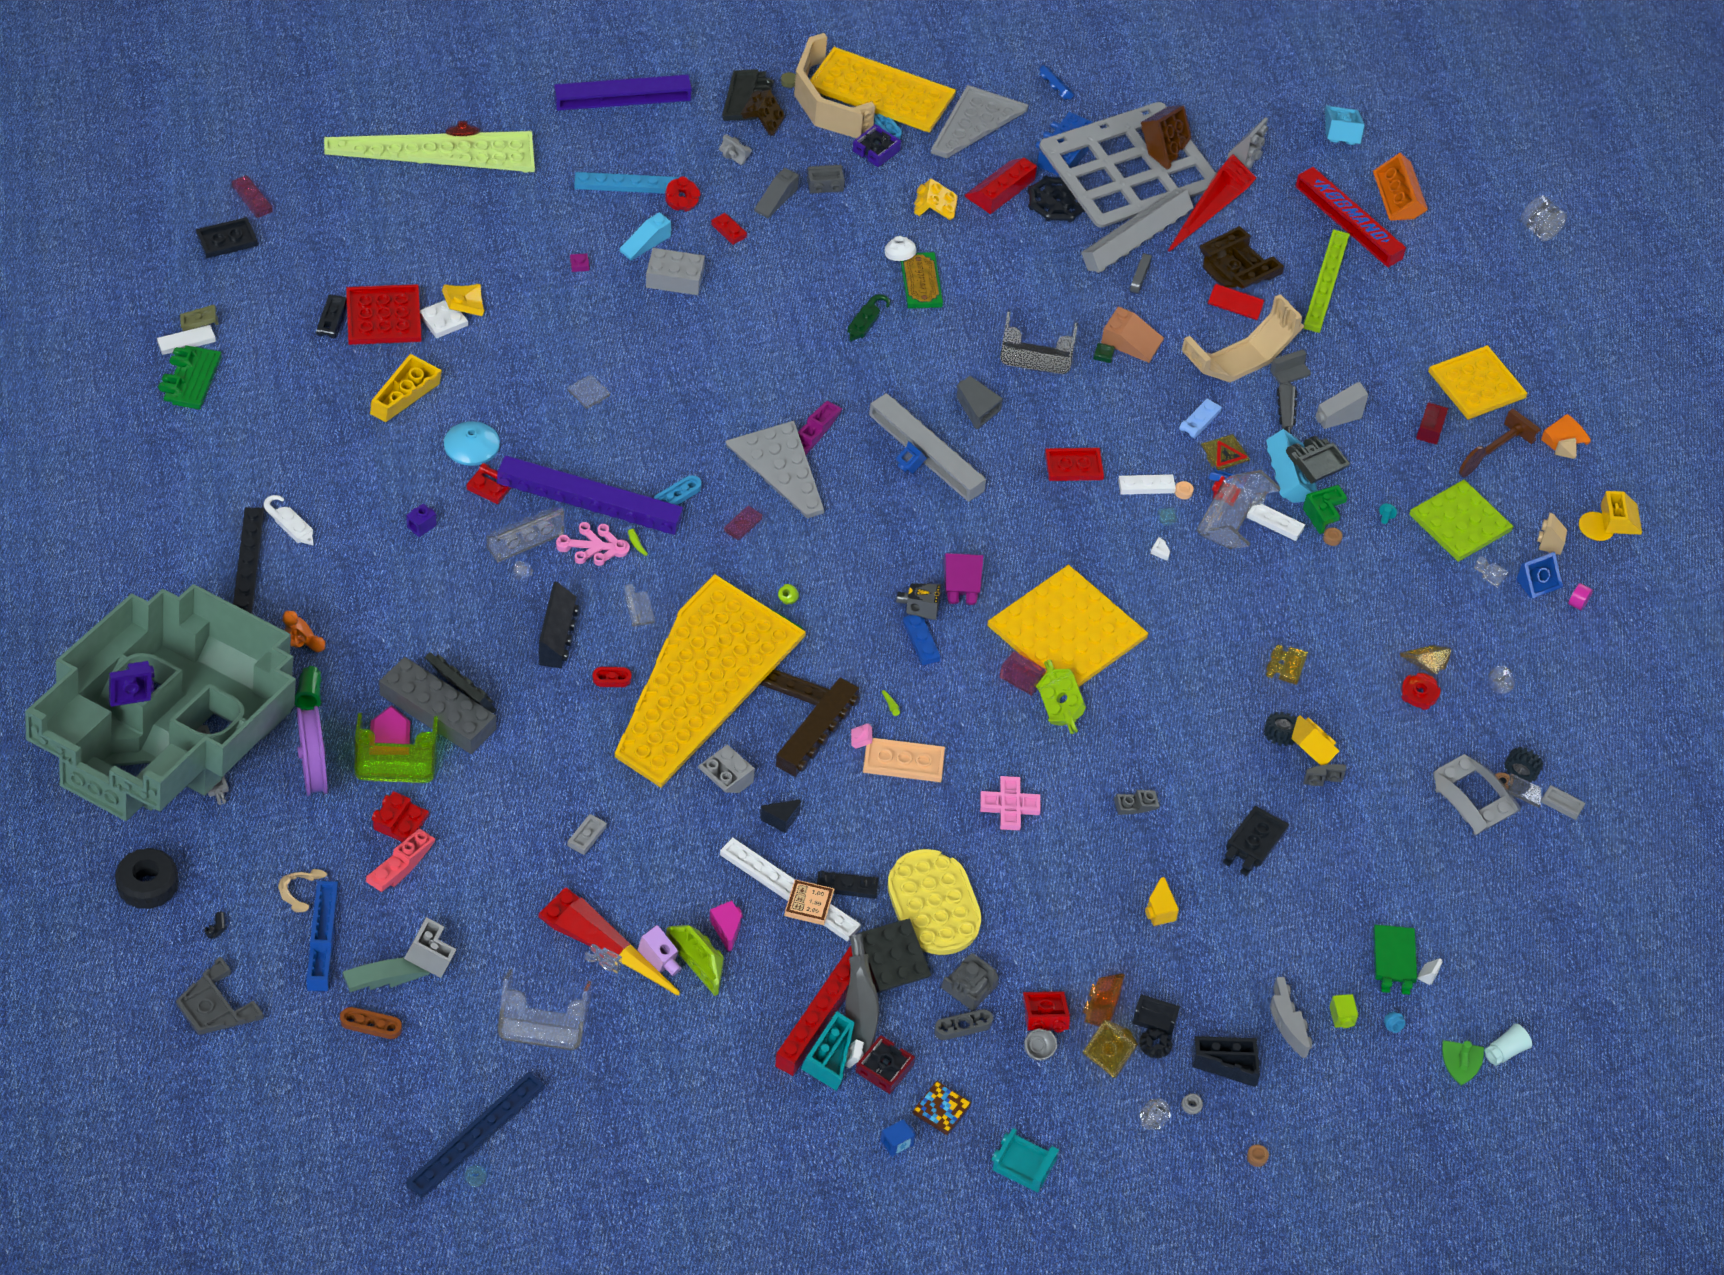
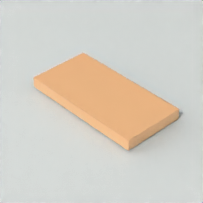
M872 738V743L866 745L863 773L941 782L945 747Z

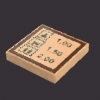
M795 879L784 916L824 925L834 894V888Z

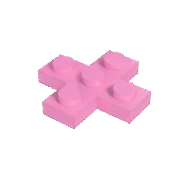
M1001 776L1000 792L981 791L980 812L1000 813V829L1020 830L1021 814L1040 815V794L1020 793V777Z

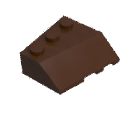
M1184 105L1166 107L1141 122L1148 154L1165 169L1171 168V162L1178 158V152L1184 149L1192 138Z

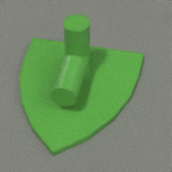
M1443 1040L1442 1054L1446 1069L1461 1086L1478 1073L1483 1062L1484 1047L1474 1046L1470 1041H1465L1462 1044Z

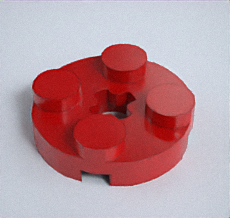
M682 176L668 183L665 189V200L674 210L690 211L697 205L700 191L692 181ZM680 192H683L686 197H684V196H681V197H680V196H679V193H680Z
M1417 673V675H1409L1404 679L1401 687V697L1403 701L1408 702L1412 706L1427 710L1438 701L1441 690L1437 686V681L1432 676L1425 673ZM1420 688L1424 689L1423 693L1417 690H1419Z

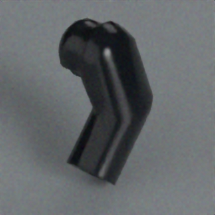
M215 913V924L213 926L209 925V928L206 927L204 930L208 938L215 939L225 931V913Z

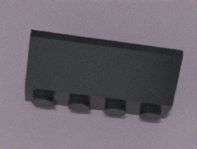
M558 582L553 583L539 639V665L562 669L564 661L568 660L569 650H567V646H571L572 635L570 634L571 631H575L576 620H574V617L578 616L580 605H577V597Z

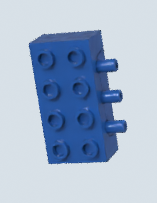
M1068 112L1060 124L1052 121L1050 127L1056 130L1053 134L1045 131L1043 137L1048 138L1094 122ZM1062 138L1057 141L1061 143L1064 142V139ZM1037 141L1035 147L1040 149V141ZM1089 147L1063 154L1061 157L1069 168L1076 167L1089 150ZM1040 150L1037 167L1059 176L1042 150Z

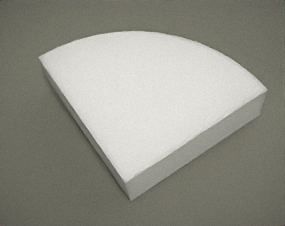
M1158 537L1150 554L1168 561L1170 550L1166 542Z

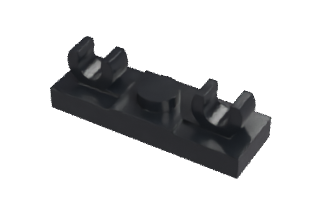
M822 870L818 871L817 885L834 888V894L876 899L878 878L874 876L865 877V875L829 873Z

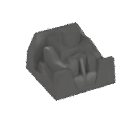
M972 953L962 961L961 966L957 967L948 978H944L941 988L974 1011L999 985V978L993 967Z

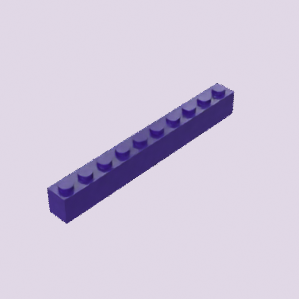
M506 455L497 471V483L503 486L591 510L592 512L625 520L629 523L639 524L664 533L675 535L682 519V506Z

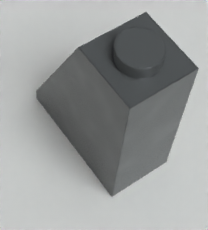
M968 376L965 380H961L958 383L956 397L977 430L1001 411L1003 398L973 377Z

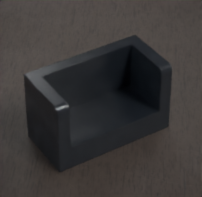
M1140 994L1132 1024L1151 1030L1158 1028V1030L1166 1031L1167 1035L1172 1036L1180 1006Z

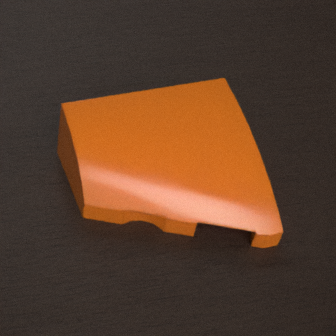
M1566 414L1545 429L1541 438L1553 450H1556L1558 442L1561 440L1575 438L1576 444L1585 443V445L1591 442L1584 429L1569 414Z

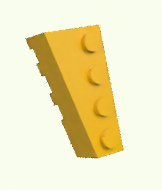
M409 354L372 399L370 414L384 422L389 421L438 386L442 370Z

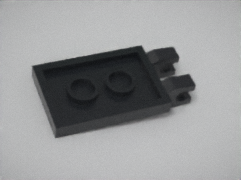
M1254 806L1227 842V853L1225 854L1226 858L1223 860V864L1230 867L1236 856L1245 860L1240 873L1248 876L1254 866L1258 867L1263 864L1288 830L1289 824Z

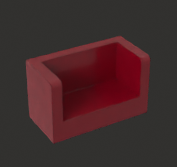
M1428 402L1416 439L1437 445L1448 408Z

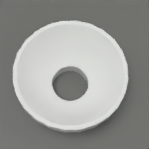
M896 236L885 246V256L890 260L904 261L916 254L915 243L907 237Z

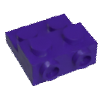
M148 661L128 664V670L109 673V703L111 707L151 700V692H154L152 678L155 677L153 666H150Z

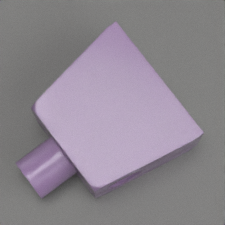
M658 925L641 937L637 951L660 973L667 970L674 976L681 970L682 967L675 961L678 954L677 948Z

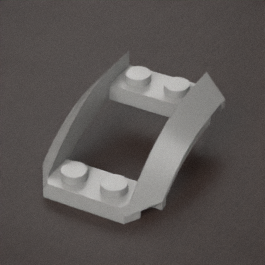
M1465 754L1433 772L1436 793H1441L1449 800L1465 822L1470 824L1475 836L1521 810L1502 781L1484 765ZM1475 771L1482 775L1501 797L1480 810H1477L1469 798L1454 785L1455 782Z

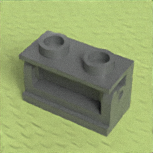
M842 165L811 166L807 168V183L810 194L844 192L845 178Z

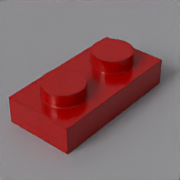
M726 213L711 220V225L733 245L747 238V232Z

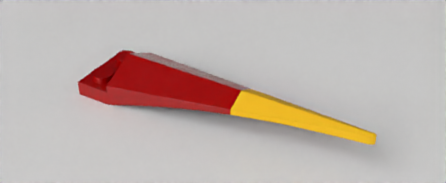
M567 887L539 913L538 917L554 930L606 954L673 994L679 995L680 992L582 897L579 898Z

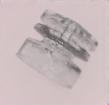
M1545 195L1535 198L1525 208L1521 216V223L1529 230H1533V233L1542 241H1548L1558 234L1567 220V214L1558 206H1555Z

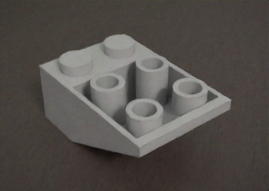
M1264 118L1245 134L1228 153L1227 159L1234 154L1250 170L1255 160H1259L1262 156L1261 148L1265 143L1264 135L1268 130V119Z

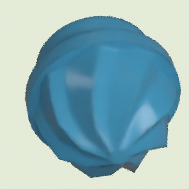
M1393 1011L1385 1016V1027L1389 1031L1397 1033L1404 1028L1405 1020L1401 1013Z

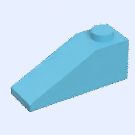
M660 212L647 219L621 246L620 252L628 259L633 260L671 237V221Z

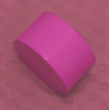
M1580 583L1573 592L1568 604L1582 611L1589 601L1593 589Z

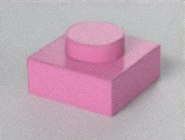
M868 723L851 729V745L855 749L872 743V727Z

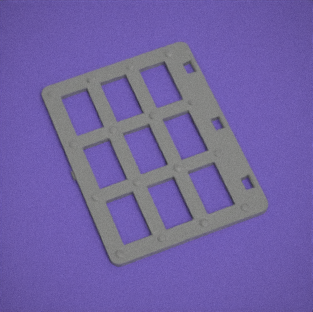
M1156 102L1041 140L1039 144L1040 149L1097 227H1106L1132 218L1175 189H1187L1190 197L1202 194L1215 176V171L1191 139L1183 149L1188 157L1171 162L1172 166L1170 169H1165L1148 154L1146 143L1136 130L1141 129V122L1166 108L1164 103ZM1148 111L1149 114L1143 115L1142 112ZM1106 124L1107 128H1104V129H1101V128H1100V126ZM1126 134L1134 145L1133 148L1108 156L1099 144L1100 142ZM1063 138V139H1064V142L1059 143V142L1057 141V140ZM1089 147L1097 160L1069 168L1061 155ZM1142 156L1151 169L1124 178L1115 165ZM1195 166L1204 177L1203 180L1178 188L1169 175ZM1104 169L1113 181L1112 183L1086 191L1077 178ZM1159 179L1167 190L1165 193L1140 201L1131 187ZM1121 192L1130 204L1102 214L1093 200Z

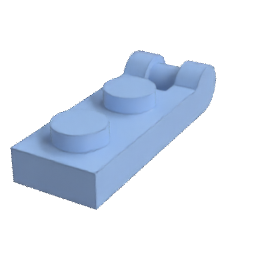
M1206 399L1186 421L1181 423L1179 430L1189 433L1195 439L1221 412L1222 407Z

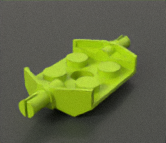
M1047 660V662H1044L1047 673L1038 682L1036 688L1041 694L1048 713V721L1052 725H1067L1070 734H1075L1074 731L1078 732L1075 722L1083 715L1086 709L1078 684L1070 669H1054L1052 660ZM1067 695V700L1064 703H1060V698Z

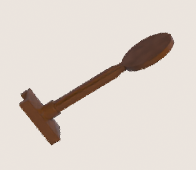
M1511 409L1504 422V425L1510 428V430L1487 447L1478 446L1471 451L1463 461L1459 475L1466 477L1471 474L1486 455L1491 454L1515 436H1521L1527 442L1533 444L1536 441L1535 436L1540 431V428L1515 409Z

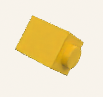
M1165 877L1160 878L1145 908L1146 916L1148 919H1151L1153 926L1176 921L1179 911Z

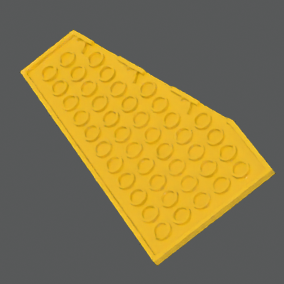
M714 574L678 611L677 618L668 638H666L651 676L635 706V711L628 727L617 746L615 758L662 788L806 636V631Z

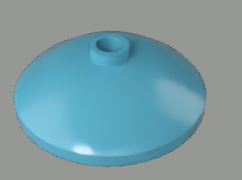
M475 421L455 425L447 432L444 438L446 454L453 461L469 466L481 465L490 461L498 453L500 447L497 432L489 425Z

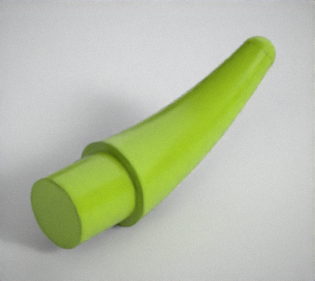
M635 529L628 530L629 539L633 546L641 554L647 556L648 553L642 547Z
M882 690L890 711L894 716H898L900 714L899 706L885 690Z

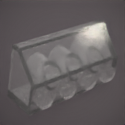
M552 507L527 517L522 521L510 524L503 529L491 532L486 535L488 550L498 563L564 535V509Z

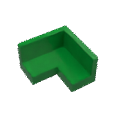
M1339 485L1306 494L1303 510L1319 534L1324 533L1327 524L1339 521L1340 515L1334 506L1346 503L1347 496Z

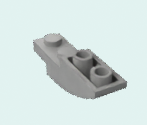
M1276 977L1273 987L1275 995L1272 997L1269 1006L1273 1019L1287 1043L1302 1058H1307L1309 1049H1312L1311 1037H1308L1306 1032L1307 1021L1303 1019L1301 1011L1295 1012V1005L1290 1001L1289 984L1286 985L1285 977Z

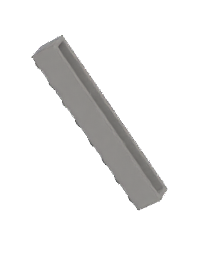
M1173 190L1082 251L1087 270L1096 271V273L1104 271L1105 267L1116 263L1118 258L1128 255L1130 250L1141 246V243L1145 240L1153 238L1155 233L1163 231L1164 227L1175 223L1179 217L1187 215L1188 211L1194 208L1188 190Z
M886 393L870 403L869 416L905 447L908 441L911 442L927 457L923 463L969 502L985 491V477L978 473L968 462L964 461L957 452L949 448L931 430L927 429L920 420L912 416L907 409H904L896 399Z

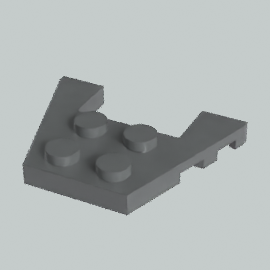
M221 956L215 960V964L210 969H207L196 983H193L176 1000L177 1007L198 1035L264 1018L263 1012L254 1000L234 1011L214 985V983L231 974V969Z

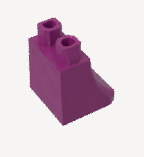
M945 554L943 567L945 594H947L948 604H958L959 595H966V604L976 605L981 587L983 555Z

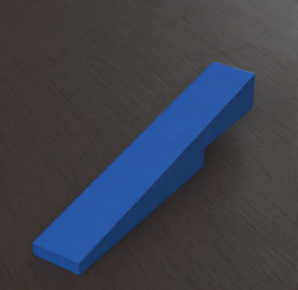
M317 881L306 978L307 991H328L338 892L337 881Z

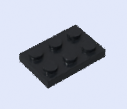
M247 217L196 229V235L206 258L258 246L257 238Z

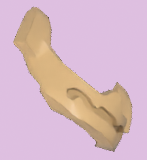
M312 869L310 873L297 872L283 876L278 885L282 899L291 904V909L296 913L306 912L309 909V905L299 902L290 894L288 883L297 877L314 881V879L326 877L327 873L319 869Z

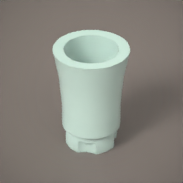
M1513 1024L1502 1036L1485 1048L1486 1058L1490 1063L1497 1066L1500 1063L1506 1062L1511 1057L1532 1048V1041L1522 1026Z

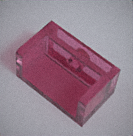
M1013 651L1002 664L999 677L1032 696L1037 690L1036 685L1045 675L1046 669Z

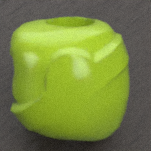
M784 584L778 591V597L784 604L789 605L794 604L798 600L799 593L793 585Z

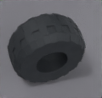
M146 848L135 850L127 854L119 862L115 871V882L119 896L125 903L135 908L152 909L161 906L173 897L178 888L179 877L176 864L169 854L159 849ZM144 876H155V878L150 881H139V879Z

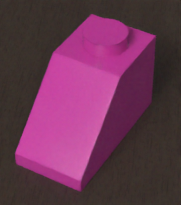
M733 901L710 909L709 919L728 952L734 946L741 927V918H743L740 908L736 907Z

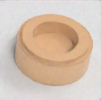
M1181 481L1176 484L1175 495L1180 499H1189L1193 495L1194 488L1189 482Z

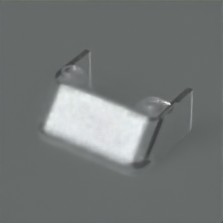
M1263 470L1229 476L1225 479L1219 492L1213 499L1197 528V532L1202 537L1228 549L1249 546L1250 543L1238 532L1240 526L1252 506L1261 505L1265 501L1267 493L1280 491L1281 488Z
M509 969L503 982L498 1023L499 1036L507 1041L566 1050L577 1049L582 1042L592 981L587 982L582 1000L571 1001L567 1007V1013L564 1014L526 1008L525 995L521 991L511 989L513 969Z

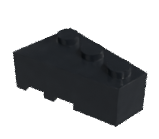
M1194 1037L1191 1047L1192 1067L1253 1087L1257 1086L1260 1076L1257 1038Z

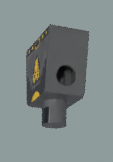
M912 583L910 584L909 593L897 592L896 603L907 604V614L936 620L941 584Z

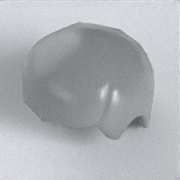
M1035 1029L1028 1033L1024 1040V1050L1034 1060H1046L1053 1056L1057 1049V1039L1048 1030Z

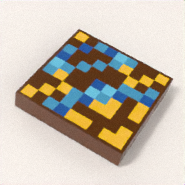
M936 1081L913 1109V1114L948 1136L971 1107L972 1102Z

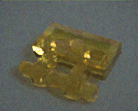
M1276 645V648L1271 653V662L1266 667V676L1272 678L1275 673H1280L1279 680L1297 685L1308 652L1289 647L1288 652L1283 651L1282 645ZM1280 660H1284V661H1285V662H1284V665H1283V664H1279L1278 662H1279Z

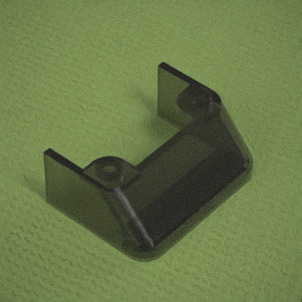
M1008 308L1000 354L1002 363L1008 366L1057 374L1067 373L1071 368L1079 319H1075L1073 335L1061 336L1057 340L1056 348L1021 343V331L1016 327L1009 326L1012 309Z

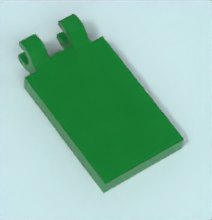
M1374 925L1375 980H1381V992L1390 993L1392 981L1401 982V993L1410 995V989H1412L1413 983L1417 981L1415 928Z

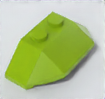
M690 925L667 927L666 936L677 948L678 954L713 995H718L724 960L722 953L718 949L715 950L706 935L703 936L698 929Z

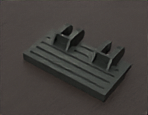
M758 69L733 70L722 114L723 121L758 118L757 116L744 119L741 113L753 92L772 90L771 86H773L774 81L772 78H766V71H758Z
M1313 436L1305 439L1303 443L1305 448L1296 443L1288 446L1286 449L1288 457L1298 466L1311 484L1350 465L1333 442L1329 443L1326 438L1320 440L1319 437Z

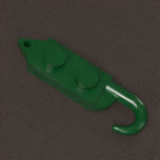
M882 294L873 295L866 305L861 308L848 326L847 332L849 333L850 342L859 338L863 339L879 318L880 309L874 305L878 300H884L887 308L890 306V300L887 296Z

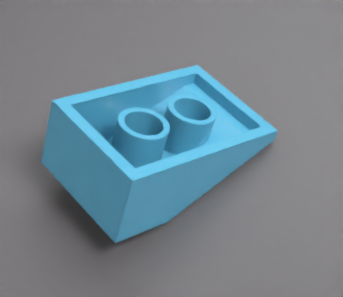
M1325 106L1327 139L1335 143L1345 141L1350 145L1361 144L1365 124L1359 111Z

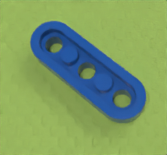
M1043 64L1039 68L1040 76L1045 80L1048 79L1050 81L1049 85L1055 90L1058 89L1060 91L1059 95L1064 100H1071L1075 96L1074 92L1048 66Z

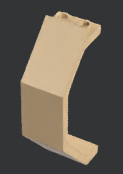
M825 33L809 37L796 69L794 96L815 126L858 138L873 126L875 105L873 102H869L856 107H849L820 96L809 80L808 74L812 66L820 64L825 60L827 36Z
M1280 294L1274 298L1271 313L1247 338L1210 354L1206 353L1191 336L1184 338L1182 352L1203 374L1232 382L1269 365L1305 326L1301 323L1302 316Z

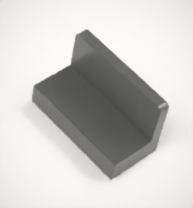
M1302 349L1273 359L1270 372L1280 385L1311 375L1310 370L1304 364L1307 353Z

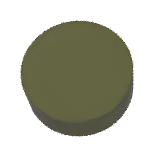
M792 72L782 74V86L786 88L795 87L796 74Z

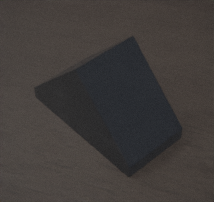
M798 799L762 805L760 819L786 833L800 814L801 801Z

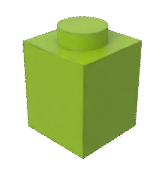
M1353 994L1333 996L1329 1008L1334 1027L1350 1028L1355 1026L1358 1012Z

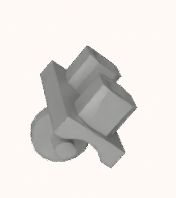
M727 134L723 135V142L719 148L723 152V156L726 159L731 158L738 164L744 165L746 158L750 156L751 148L748 146L744 147L735 137L731 138Z

